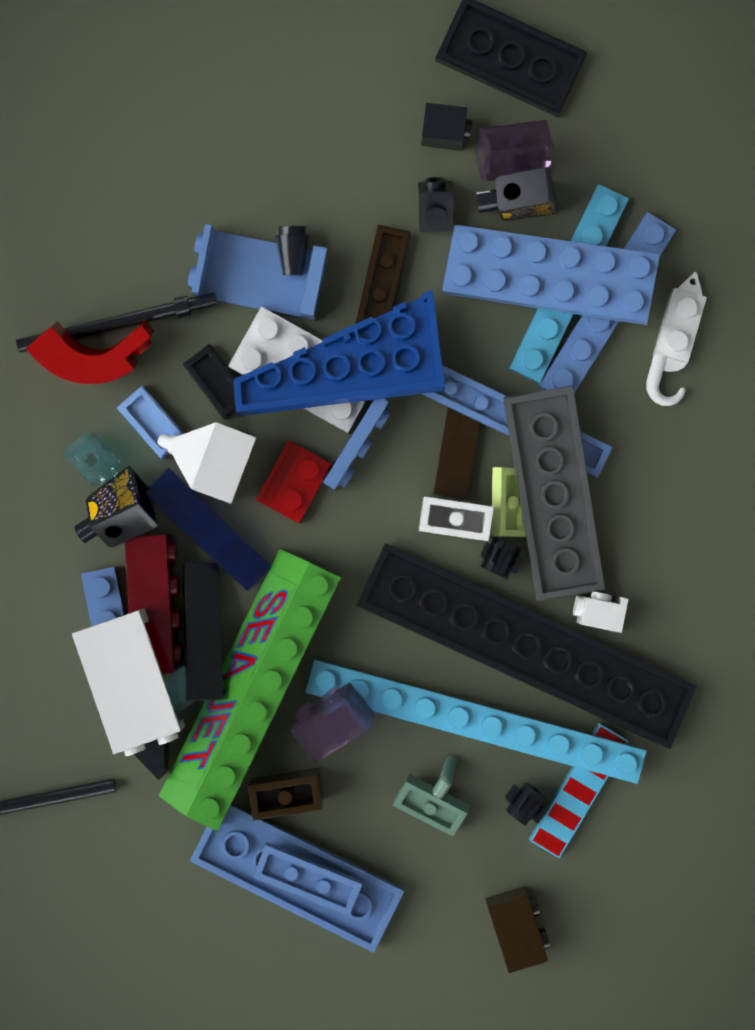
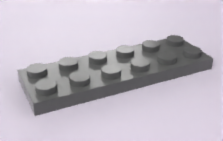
M573 386L503 397L537 601L605 590Z

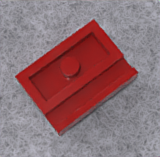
M288 440L256 501L300 524L332 464Z

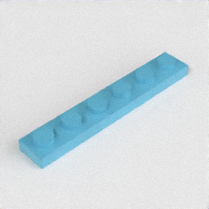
M598 184L571 241L607 246L629 198ZM537 309L508 370L539 384L573 314Z

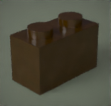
M319 768L251 778L248 784L253 821L317 811L323 808L324 799Z
M523 886L485 898L508 973L548 962L545 950L551 948L545 927L538 929L535 917L541 914L535 896H528Z

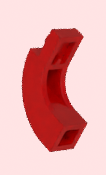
M145 320L117 344L108 348L94 349L78 343L56 321L37 337L26 350L41 366L62 379L80 384H102L119 379L135 369L138 361L131 353L133 352L138 356L152 344L149 338L155 330Z

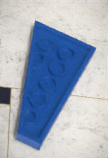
M433 289L421 294V298L408 304L403 302L392 307V311L377 318L370 317L322 339L323 342L313 347L299 349L293 352V356L275 364L272 362L233 379L235 406L238 417L445 391Z

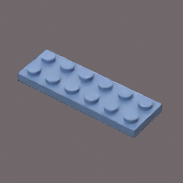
M455 225L442 292L446 295L647 325L660 254Z
M234 803L231 804L218 832L206 827L190 859V862L373 953L404 893L403 887L266 819L253 821L252 812ZM266 842L362 880V887L350 916L253 878Z

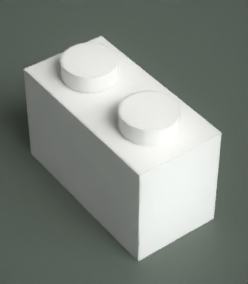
M423 497L418 531L489 541L494 507Z

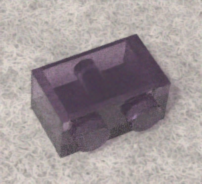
M547 120L479 128L475 155L481 181L495 180L498 176L550 166L554 146Z
M349 682L340 689L338 686L331 688L316 704L311 705V703L302 706L294 715L295 721L290 732L316 763L370 730L375 713Z

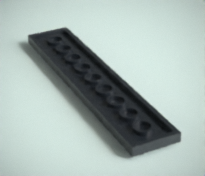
M387 543L384 544L356 605L666 749H671L697 687Z

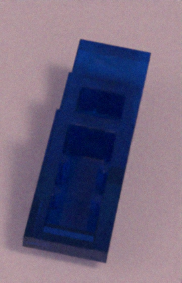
M169 467L145 490V493L197 545L247 591L271 568L270 564L222 519L217 511Z

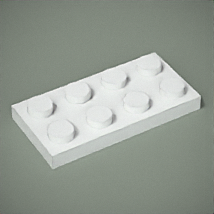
M261 306L228 367L244 375L272 362L275 364L293 356V352L304 347L308 349L323 341ZM365 401L303 409L348 433Z

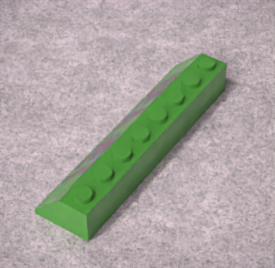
M279 549L222 666L223 699L221 701L204 702L159 794L160 798L186 817L218 832L341 577Z

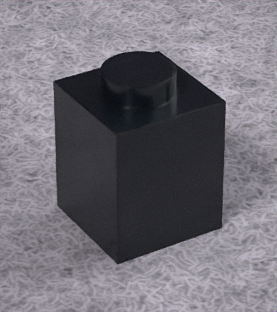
M426 103L421 146L461 151L463 140L470 141L472 120L466 119L467 107Z

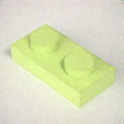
M493 467L492 507L494 509L491 536L526 537L515 468Z

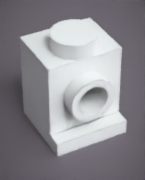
M595 591L592 592L591 597L577 595L574 602L573 615L577 616L576 622L581 625L622 633L629 599L616 596L615 602H611L612 595Z

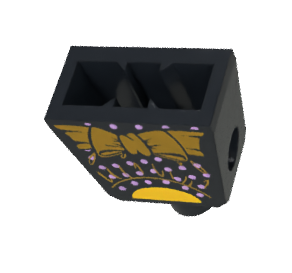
M550 166L498 176L495 178V190L476 192L479 213L499 210L502 221L556 215ZM513 194L519 195L515 200H508V197Z
M129 465L87 497L88 518L75 525L74 528L78 537L84 543L99 536L108 547H115L157 527L158 524L149 486Z

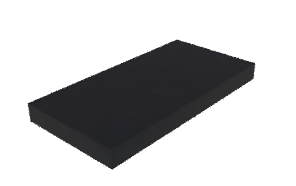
M462 0L436 55L435 61L558 117L588 52L475 0Z

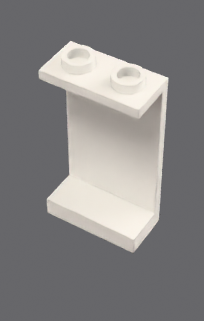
M145 608L72 633L113 754L124 751L125 756H130L145 750V743L157 740L158 744L161 745L179 738L177 732H180L185 727L184 720L178 721L145 626V623L149 622Z

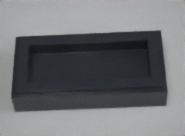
M208 344L182 365L221 417L226 419L236 411L233 382L235 377L213 347Z

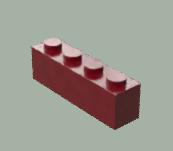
M171 534L136 536L125 542L129 613L145 608L149 619L145 626L162 674L174 673L179 670L178 664H183L184 661L182 643L177 644L176 631L181 630L182 627L180 609H175L174 597L179 596L180 593L178 575H173L172 563L178 559L176 541H171Z

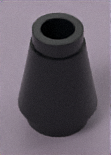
M278 226L279 235H275L282 275H303L309 235H306V226Z

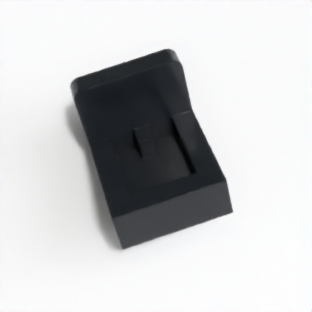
M429 177L425 179V182H418L419 232L454 231V191L452 181H446L443 177Z

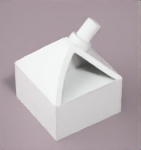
M215 422L183 435L170 436L161 434L158 438V445L168 449V452L173 455L191 489L231 504L256 437Z

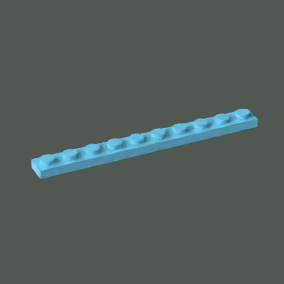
M314 659L305 692L635 784L639 782L647 752L644 748L319 659Z

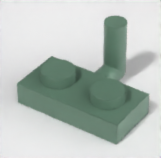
M454 756L446 757L440 778L435 786L409 774L397 793L392 806L454 836L467 816L470 807L469 804L447 794L453 783L458 766L457 758Z

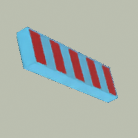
M599 722L592 732L593 735L626 744L629 743L627 739ZM572 766L548 805L547 813L530 835V842L560 858L608 776Z

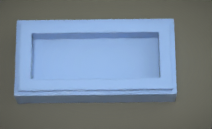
M144 386L138 388L117 407L161 459H164L170 453L168 449L158 445L160 435L174 436L185 434Z

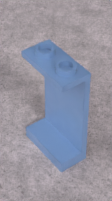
M205 224L203 233L197 234L195 242V253L199 254L197 266L191 267L188 277V286L192 287L191 292L195 297L214 292L218 302L258 310L262 306L273 313L315 321L328 259L327 248L313 245V250L307 249L303 275H282L277 243L218 232L214 230L212 225Z

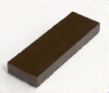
M378 225L355 324L370 317L377 318L393 310L392 307L395 306L411 232Z
M447 407L433 494L467 499L480 422Z

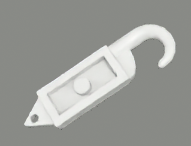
M694 272L678 288L671 290L653 352L654 356L647 377L646 389L649 397L661 406L677 404L686 392V389L681 387L677 394L667 397L661 394L659 385L663 371H679L685 368L689 362L707 297L702 295L697 272ZM690 280H694L695 284L692 285Z

